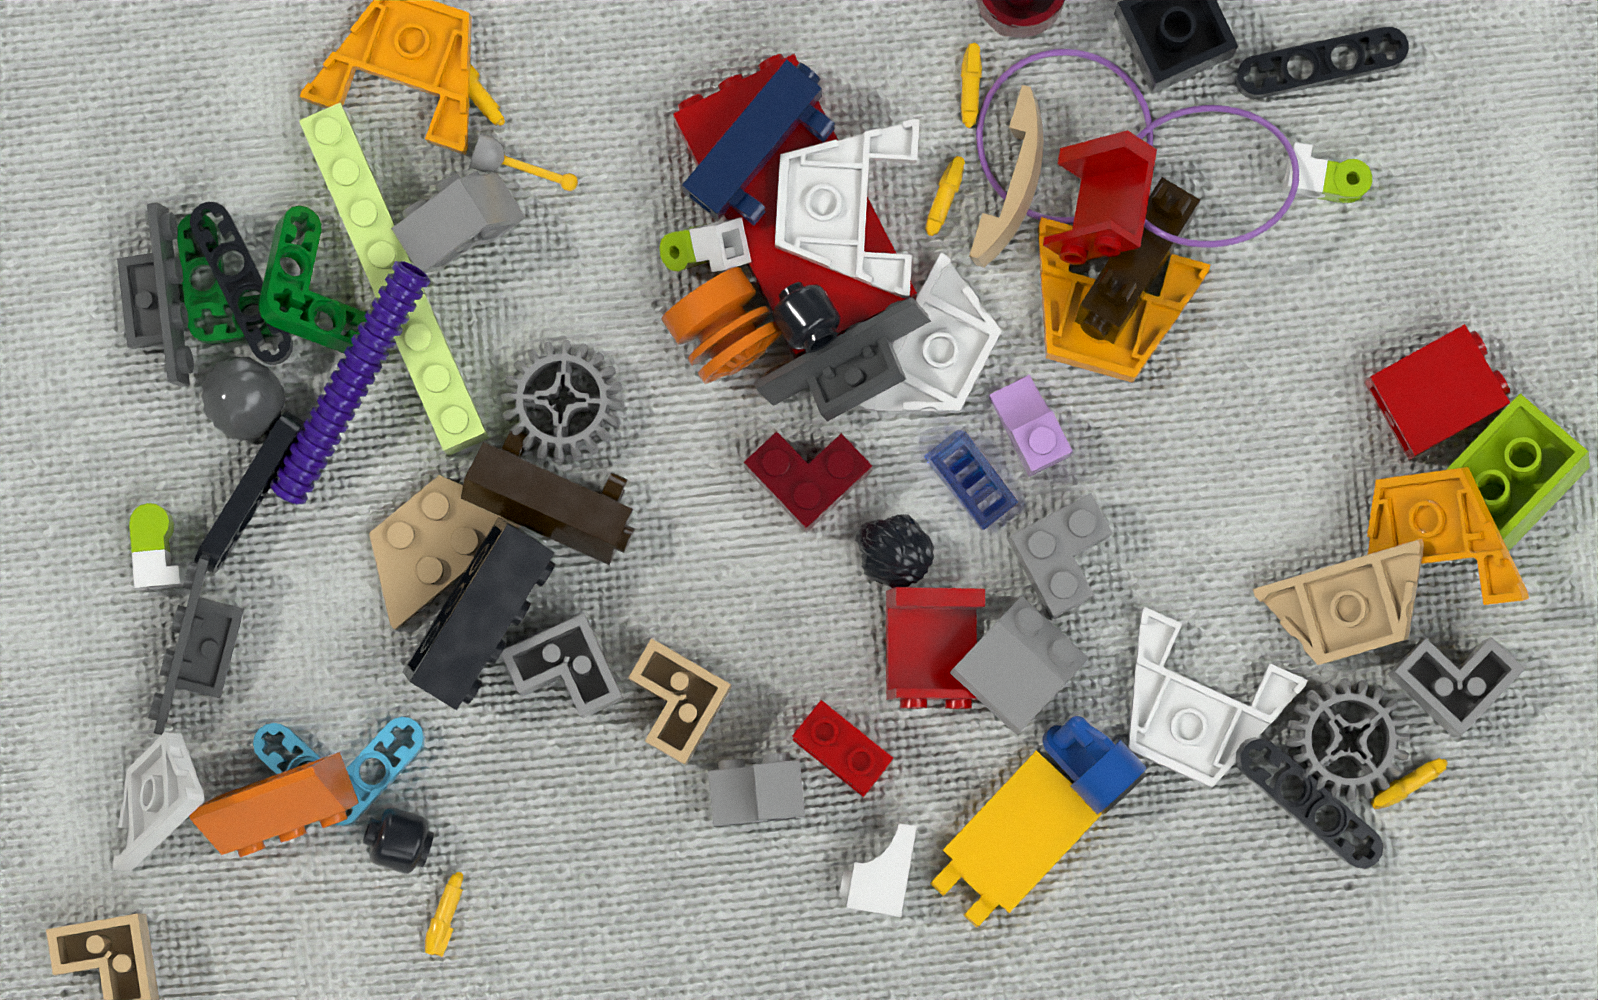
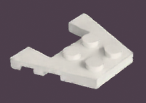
M912 119L896 126L870 130L862 135L847 139L833 140L780 154L775 248L901 298H909L912 255L864 251L868 173L870 161L917 163L920 120Z
M1144 607L1140 615L1128 748L1143 758L1212 788L1236 762V751L1240 744L1246 739L1258 738L1293 698L1301 692L1308 680L1270 663L1265 670L1250 706H1247L1164 668L1165 661L1182 623Z

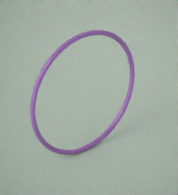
M1053 49L1039 52L1020 60L995 81L988 91L979 112L976 144L982 169L988 181L1001 198L1005 200L1007 193L998 184L988 166L983 146V126L989 104L1004 81L1018 69L1042 58L1064 55L1087 58L1106 66L1126 82L1137 97L1144 114L1146 126L1152 123L1148 105L1137 85L1122 69L1109 60L1090 52L1075 49ZM1153 130L1147 134L1146 141L1151 146H1153ZM1028 209L1026 214L1037 220L1043 217L1065 224H1073L1074 217H1054L1040 214Z
M1222 105L1192 106L1173 111L1158 118L1137 135V137L1143 139L1159 125L1183 115L1198 112H1225L1249 118L1266 127L1280 140L1290 157L1293 174L1289 195L1280 210L1265 224L1251 232L1234 238L1199 241L1169 234L1145 219V228L1168 241L1201 248L1224 247L1247 241L1276 224L1290 208L1298 190L1299 165L1290 142L1273 124L1252 112Z

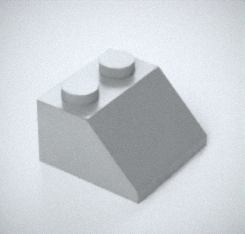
M1021 596L950 673L1009 729L1018 735L1089 658Z

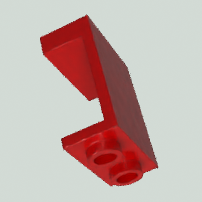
M1128 130L1060 148L1057 164L1081 179L1072 230L1044 237L1043 246L1058 254L1062 261L1073 265H1081L1086 260L1103 256H1118L1120 252L1140 248L1157 149Z
M1465 324L1373 374L1364 382L1408 460L1417 457L1434 445L1510 404L1506 396L1510 394V388L1505 378L1498 370L1492 372L1484 358L1488 351L1482 338L1475 330L1469 332Z
M895 587L886 590V700H900L901 709H926L927 700L944 701L945 709H972V701L978 699L950 672L977 644V609L985 607V589Z
M820 700L792 735L793 742L863 798L894 759L822 700Z

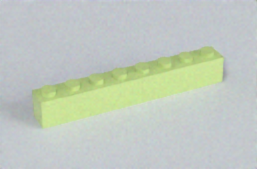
M338 103L299 120V123L376 298H380L381 296L378 291L381 286H387L385 278L388 273H394L392 269L394 262L405 261L412 265L413 263L391 229L395 226L394 220L342 104ZM422 287L421 290L424 293L420 300L415 299L414 302L417 307L414 312L407 313L410 319L407 324H401L403 331L400 336H394V339L441 447L447 456H451L489 439V436Z

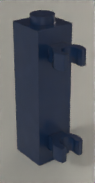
M786 60L682 184L683 193L717 221L732 207L745 220L755 226L766 211L759 201L744 191L800 123L823 143L835 130V123L825 114L814 108L822 97V88L818 85L821 80L820 77L805 64L800 62L797 66H794Z

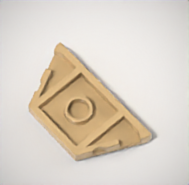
M438 475L369 533L388 618L393 629L398 630L462 576L498 517L518 529L522 526L461 499L463 485Z
M1415 540L1253 589L1254 596L1260 602H1264L1281 620L1279 623L1291 636L1296 637L1301 642L1304 651L1317 665L1404 641L1409 638L1424 549L1423 540Z

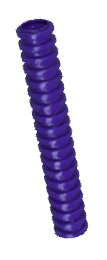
M405 261L394 262L392 266L394 273H388L385 278L387 286H381L378 291L381 297L374 298L371 305L374 309L367 310L364 316L367 321L361 322L358 326L360 334L353 335L351 339L353 346H347L344 351L346 358L339 360L337 364L339 370H334L330 376L333 382L326 383L324 387L326 394H321L317 399L319 407L315 406L310 412L312 418L306 419L303 424L306 430L299 431L297 435L299 442H293L290 447L292 454L285 456L283 460L285 466H280L276 472L279 478H273L270 483L273 492L283 500L296 505L306 503L308 499L306 492H312L315 487L312 481L319 480L322 475L319 469L326 468L328 464L326 457H332L335 452L333 445L340 443L342 439L340 433H345L349 427L346 421L353 420L355 416L353 409H359L362 404L360 397H366L369 391L367 385L374 383L376 378L373 373H378L383 366L380 361L387 360L389 356L387 349L395 346L396 340L394 336L401 335L403 331L401 324H407L410 319L407 313L414 312L417 307L414 302L415 299L420 300L424 294L421 290L422 287L427 288L431 282L427 274L418 267Z

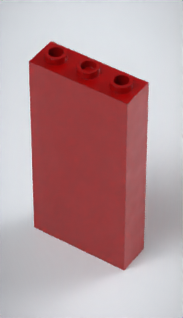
M781 53L776 54L758 65L760 71L746 78L742 74L731 76L718 85L720 91L703 98L702 94H696L678 104L679 111L673 113L674 123L696 166L701 163L786 60L794 66L799 64L795 54L786 58ZM818 101L814 108L825 114ZM800 123L744 190L765 207L766 213L755 226L745 220L732 207L722 217L724 221L742 218L751 262L747 263V266L772 316L774 308L780 301L778 295L786 287L797 282H802L803 286L820 285L826 291L840 314V324L836 329L837 336L845 333L846 329L851 325L865 322L884 312L890 304L908 298H901L775 248L780 154L823 143ZM834 131L825 142L839 141ZM867 197L864 251L897 254ZM910 280L909 298L916 300L917 292ZM788 345L794 359L806 353L805 349L796 350Z

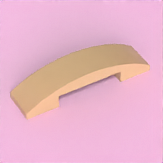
M1025 85L1021 87L1009 125V129L1014 137L1023 140L1001 215L999 218L982 213L969 255L976 266L984 268L1007 246L1023 222L1033 200L1041 172L1044 144L1041 112L1033 90Z

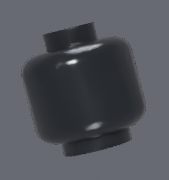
M797 282L780 292L778 295L780 301L774 308L772 317L789 346L796 350L805 349L807 353H812L829 345L837 337L836 329L840 324L841 317L828 294L820 285L803 286L802 282Z
M390 807L382 813L379 820L370 818L363 838V844L370 846L369 855L372 863L408 874L416 866L423 867L432 846L434 832L428 831V823L424 817Z

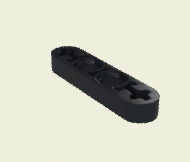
M1381 27L1253 55L1246 58L1240 64L1235 75V84L1243 96L1250 99H1262L1385 72L1397 68L1404 61L1409 51V42L1406 35L1400 29ZM1382 38H1387L1389 44L1398 45L1399 49L1394 52L1392 59H1387L1385 53L1372 54L1368 59L1371 65H1364L1365 51L1360 42H1367L1366 51L1378 48L1382 43ZM1338 47L1350 48L1356 56V63L1353 68L1348 70L1337 68L1331 60L1332 51ZM1295 56L1307 58L1312 65V74L1306 79L1298 80L1293 78L1287 69L1288 61ZM1272 61H1279V76L1284 84L1277 85V76L1264 79L1261 88H1256L1253 82L1245 81L1244 77L1249 75L1251 67H1257L1259 73H1267L1275 68Z
M217 202L201 203L191 214V230L252 352L265 364L277 365L283 363L290 357L293 351L291 334L266 323L270 332L275 337L283 336L284 340L278 344L280 352L272 355L269 350L261 351L260 346L266 343L261 330L257 327L253 332H250L248 327L261 324L265 320L261 317L260 312L257 315L248 316L240 311L239 302L241 297L250 291H256L261 294L264 280L232 216L224 206ZM210 212L215 218L223 216V220L218 223V228L223 238L227 240L231 235L235 238L234 241L221 243L212 252H210L208 247L218 245L214 236L208 229L202 231L200 229L206 223L204 215ZM230 251L238 252L244 258L243 269L233 276L223 274L219 267L221 257Z
M288 411L284 412L278 419L202 542L195 556L194 563L199 562L202 551L211 553L207 569L209 572L215 574L222 567L271 488L270 483L272 479L277 478V470L280 466L285 465L283 462L285 456L292 454L290 450L293 442H299L297 435L300 430H305L303 426L305 421Z
M1256 737L1246 739L1240 744L1236 751L1235 760L1242 774L1344 862L1356 868L1365 869L1372 867L1379 861L1383 853V843L1377 832L1339 799L1332 797V793L1325 787L1318 791L1316 789L1318 781L1311 775H1308V778H1304L1302 775L1303 773L1306 774V771L1280 748L1266 739ZM1265 748L1267 752L1264 754V759L1271 766L1279 768L1282 761L1285 767L1277 771L1273 777L1264 768L1258 766L1253 767L1251 770L1249 766L1253 760L1248 755L1250 750L1261 751ZM1297 775L1303 779L1304 791L1297 800L1287 801L1281 794V784L1286 777ZM1272 777L1270 784L1267 785L1265 783V780ZM1328 804L1334 806L1337 810L1338 821L1332 829L1325 831L1319 829L1316 825L1315 813L1321 806ZM1349 821L1353 822V825L1347 828ZM1347 830L1351 835L1361 840L1368 837L1369 840L1366 842V847L1370 851L1367 856L1357 854L1353 857L1352 854L1355 851V847L1348 840L1340 837L1336 844L1334 839Z

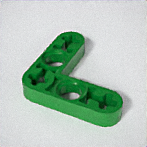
M301 205L293 206L278 220L275 227L259 299L260 315L266 323L275 328L344 354L347 346H353L351 342L353 335L360 334L358 330L360 323L367 321L364 317L366 312L309 290L322 224L318 215L310 208ZM294 222L301 224L300 230L304 233L297 241V244L292 243L297 233V226L293 224ZM288 257L295 260L299 265L300 275L292 276L287 274L282 269L280 259ZM277 298L284 300L283 305L288 309L286 312L280 310V303L276 301ZM302 306L306 308L304 312L299 310ZM316 311L326 313L333 322V329L328 331L318 327L314 321L313 313ZM342 331L347 332L344 336L341 335Z
M191 214L186 215L178 225L177 244L179 260L183 269L182 286L184 302L188 312L189 331L198 341L204 344L213 345L244 341L246 338L233 313L232 320L237 329L236 332L229 333L230 326L227 323L215 325L213 327V334L207 335L203 328L197 327V322L203 321L205 319V312L211 311V314L216 319L229 318L226 309L230 308L217 280L213 287L206 291H199L192 286L191 277L194 271L200 267L210 266L205 257H198L188 261V255L198 256L195 242L187 238V233H192L190 226ZM204 215L206 223L202 227L204 230L208 229L212 233L218 244L208 247L210 252H212L221 244L220 232L209 216ZM222 256L219 262L220 271L223 274H225ZM260 294L241 297L239 302L240 311L243 313L248 306L259 305ZM277 298L276 301L280 303V310H288L283 305L284 300ZM320 311L313 313L316 324L320 318ZM264 322L259 328L264 338L274 337L266 322Z

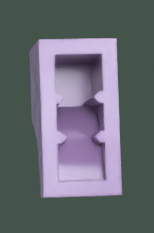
M1030 375L989 395V399L1029 477L1071 456L1073 451L1053 411L1046 405Z

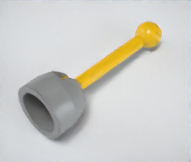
M480 133L470 162V168L482 172H490L503 164L559 183L566 191L576 189L578 179L574 174L567 173L561 175L505 156L504 148L497 139Z

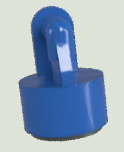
M1081 716L1070 718L1063 726L1054 725L1043 735V746L1047 753L1073 779L1074 783L1071 785V788L1097 815L1100 812L1103 815L1106 814L1147 775L1144 772L1147 767L1121 739L1114 744L1108 736L1091 726Z

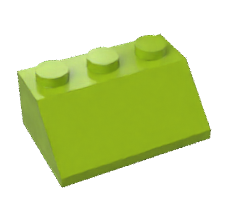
M1520 393L1447 469L1469 467L1508 551H1510L1590 468L1589 451Z

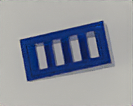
M956 430L924 456L935 473L982 530L988 528L1019 503L966 431ZM961 447L965 454L947 467L944 460ZM973 462L977 468L961 481H958L955 475ZM985 476L989 482L970 497L966 491ZM994 491H997L1001 497L981 512L977 505Z

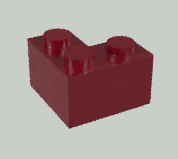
M777 431L743 462L744 468L805 533L811 530L859 485L873 469L870 462L842 433L809 464Z

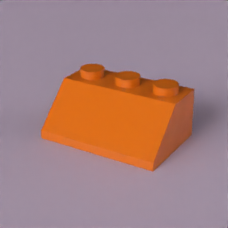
M340 752L218 795L202 803L189 817L221 855L237 850L239 857H243L266 848L263 840L278 835L282 843L306 834L304 826L310 823L320 821L322 828L346 820L348 819L346 810L357 805L359 802Z

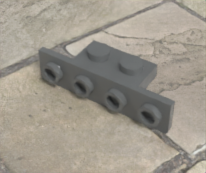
M157 202L147 204L152 253L117 258L127 347L138 349L164 345L168 382L180 387L190 386L189 373H193L194 361L191 349L185 346L183 330L188 327L189 321L187 308L183 301L180 302L178 284L183 282V269L179 258L175 257L173 240L178 237L177 222L174 214L169 212V208Z
M914 298L894 302L884 312L865 322L851 325L846 329L845 333L837 336L824 348L812 353L806 352L787 364L771 368L765 376L754 382L757 391L773 406L809 387L820 415L828 422L906 380L892 342L931 322V320Z
M202 551L199 562L194 563L190 561L187 568L183 588L191 590L187 607L180 605L177 607L171 632L179 633L175 651L166 649L160 675L168 677L164 694L155 692L148 719L156 720L155 734L162 735L164 733L176 687L219 699L223 692L244 608L200 597L211 553Z

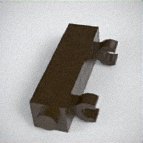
M1161 177L1149 196L1145 219L1169 234L1182 237L1194 219L1201 199ZM1144 227L1140 248L1120 252L1118 256L1110 257L1080 304L1075 322L1080 324L1082 330L1090 337L1097 340L1105 339L1114 344L1177 243L1157 236Z
M510 430L502 450L485 442L482 443L464 478L461 499L610 565L617 550L625 553L635 531V528L629 526L633 509L620 503L625 493L624 488L628 479L611 472L602 493L599 494L521 459L525 451L523 449V440L528 434L521 432L514 435Z

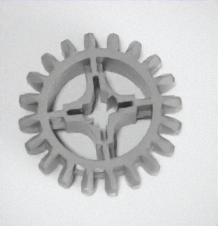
M563 340L561 354H555L552 343L546 342L544 343V349L547 357L540 359L534 349H530L527 353L533 365L528 368L519 360L514 363L515 369L523 375L522 378L506 377V385L517 390L516 393L501 395L503 403L515 405V408L503 413V418L505 421L519 419L520 422L510 430L514 435L521 432L528 433L527 437L523 440V449L525 451L532 449L538 442L540 443L537 451L539 459L544 460L548 456L550 448L555 449L556 463H563L565 458L564 450L571 449L574 461L578 462L582 460V454L579 450L580 446L586 444L589 452L595 455L599 450L592 439L598 435L606 443L612 440L609 432L603 429L605 424L612 427L620 426V419L609 414L610 410H623L624 401L610 399V395L618 394L623 390L621 382L606 383L607 380L616 374V370L613 366H608L601 371L598 370L604 360V356L600 352L596 353L590 361H587L585 359L589 348L586 344L582 343L578 347L576 355H571V343L569 340ZM558 367L555 383L551 388L528 393L532 383L538 376L547 370ZM572 367L587 373L599 387L600 397L589 396V394L580 393L573 388ZM565 380V388L569 398L575 397L577 402L566 406L561 423V416L557 412L556 404L551 406L549 401L559 399ZM526 407H536L538 410L548 411L553 415L554 437L544 434L529 421ZM591 410L598 411L594 421L584 431L568 437L570 423L574 416L584 412L590 413Z
M1343 678L1339 682V693L1336 694L1333 685L1328 681L1322 684L1324 699L1314 690L1306 694L1308 701L1313 706L1311 709L1300 703L1294 707V711L1302 716L1304 720L1303 722L1296 720L1288 721L1287 728L1298 731L1300 734L1299 738L1286 739L1285 745L1290 748L1300 747L1301 754L1290 758L1297 764L1305 762L1307 766L1304 769L1306 774L1303 773L1302 776L1308 778V775L1314 774L1318 781L1316 788L1318 791L1325 784H1329L1328 791L1332 793V797L1338 798L1341 788H1344L1346 801L1355 802L1357 787L1360 788L1365 799H1370L1374 797L1371 782H1374L1381 790H1387L1390 785L1383 773L1386 772L1394 777L1401 775V769L1391 762L1393 758L1397 760L1408 759L1409 753L1396 749V743L1410 741V734H1396L1395 727L1407 722L1404 715L1391 719L1388 713L1398 706L1396 700L1387 702L1383 707L1378 703L1384 695V689L1376 688L1371 696L1368 697L1366 696L1368 682L1361 680L1356 686L1355 693L1351 692L1349 679ZM1336 703H1352L1365 708L1370 714L1357 723H1349L1339 714L1336 715L1330 706ZM1320 717L1324 722L1323 726L1329 734V742L1318 756H1315L1312 747V730L1317 718ZM1380 725L1384 742L1381 757L1376 764L1371 759L1372 754L1367 748V738L1375 727ZM1365 726L1353 741L1356 752L1351 753L1349 747L1344 749V751L1338 750L1331 755V752L1339 746L1338 743L1342 740V736L1339 733L1341 728H1345V732L1348 733ZM1345 757L1350 759L1356 766H1360L1365 775L1352 779L1342 778L1330 773L1325 767L1338 758Z

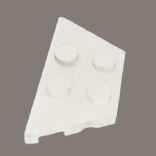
M940 253L916 299V302L928 314L931 322L897 339L892 344L906 380L861 403V409L865 411L960 413L1002 330L992 316L985 311L978 297L970 286L966 285L947 255Z
M164 732L127 769L124 801L118 827L127 828L129 831L126 849L119 856L114 855L113 870L131 872L204 802V793L182 734Z

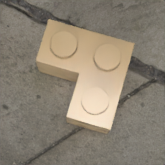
M651 638L628 677L631 682L667 702L645 742L687 766L732 686L725 680Z
M137 913L46 929L53 975H64L99 968L104 1000H160L146 914Z

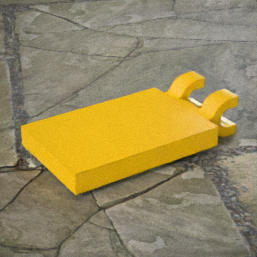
M1036 750L942 850L951 861L930 884L944 896L960 878L965 880L980 895L978 900L963 914L977 928L998 905L1009 914L1093 825L1102 813L1100 812L1097 815L1071 788L1072 783Z

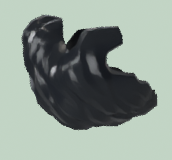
M897 514L885 520L878 519L865 522V524L861 525L860 534L856 535L855 541L859 544V551L862 553L861 567L864 570V574L871 581L885 584L891 588L909 587L911 584H916L919 580L923 579L924 575L928 573V567L933 564L934 545L930 537L921 529L918 522L908 514Z

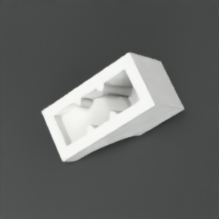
M898 823L890 845L880 856L864 864L854 862L853 871L843 870L839 897L847 898L846 908L901 917L917 826Z

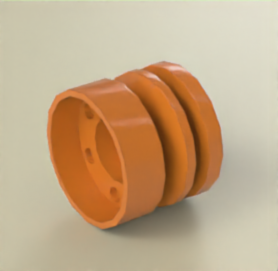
M740 267L731 268L702 284L678 301L661 318L678 345L691 342L697 338L701 342L688 356V361L693 366L707 359H712L698 372V376L704 384L711 383L724 376L733 375L762 356L769 345L782 334L775 322H770L758 329L756 328L770 315V311L766 306L753 309L747 313L743 309L754 297L756 290Z

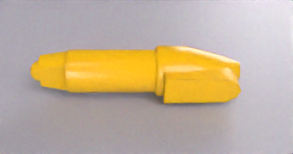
M977 43L968 44L961 65L962 124H965L967 128H971L976 124L979 110L982 63L980 47Z
M470 63L469 98L495 126L504 125L505 120L499 111L500 106L479 82L480 74Z
M955 156L938 183L939 188L927 216L925 226L929 236L937 235L942 225H944L954 196L960 188L965 164L964 158L961 156Z
M1439 757L1430 762L1428 761L1402 778L1390 782V787L1387 790H1380L1370 802L1374 810L1386 808L1406 799L1409 794L1442 774L1447 769V760Z
M462 872L452 874L444 888L435 915L431 918L425 937V953L443 957L454 929L452 928L451 921L463 892L460 889L464 879Z

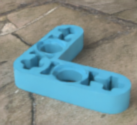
M407 717L393 719L346 768L359 803L351 808L353 811L347 816L348 819L333 825L347 826L357 821L420 753L425 743V733L418 722ZM266 724L258 729L254 736L253 746L255 753L276 774L284 772L280 765L287 762V760L277 752H272L269 755L266 754L265 749L268 747V743L264 738L269 733L277 736L282 732L285 735L282 745L290 753L294 754L298 746L304 751L303 754L298 755L291 761L287 770L298 767L303 762H312L321 758L291 729L282 724ZM411 726L415 730L411 736L415 744L410 749L403 745L393 754L401 759L397 766L394 767L389 757L376 751V748L383 743L384 747L389 749L397 740L393 731L397 727L406 730ZM371 758L382 761L386 769L383 780L375 785L365 783L360 775L362 764Z

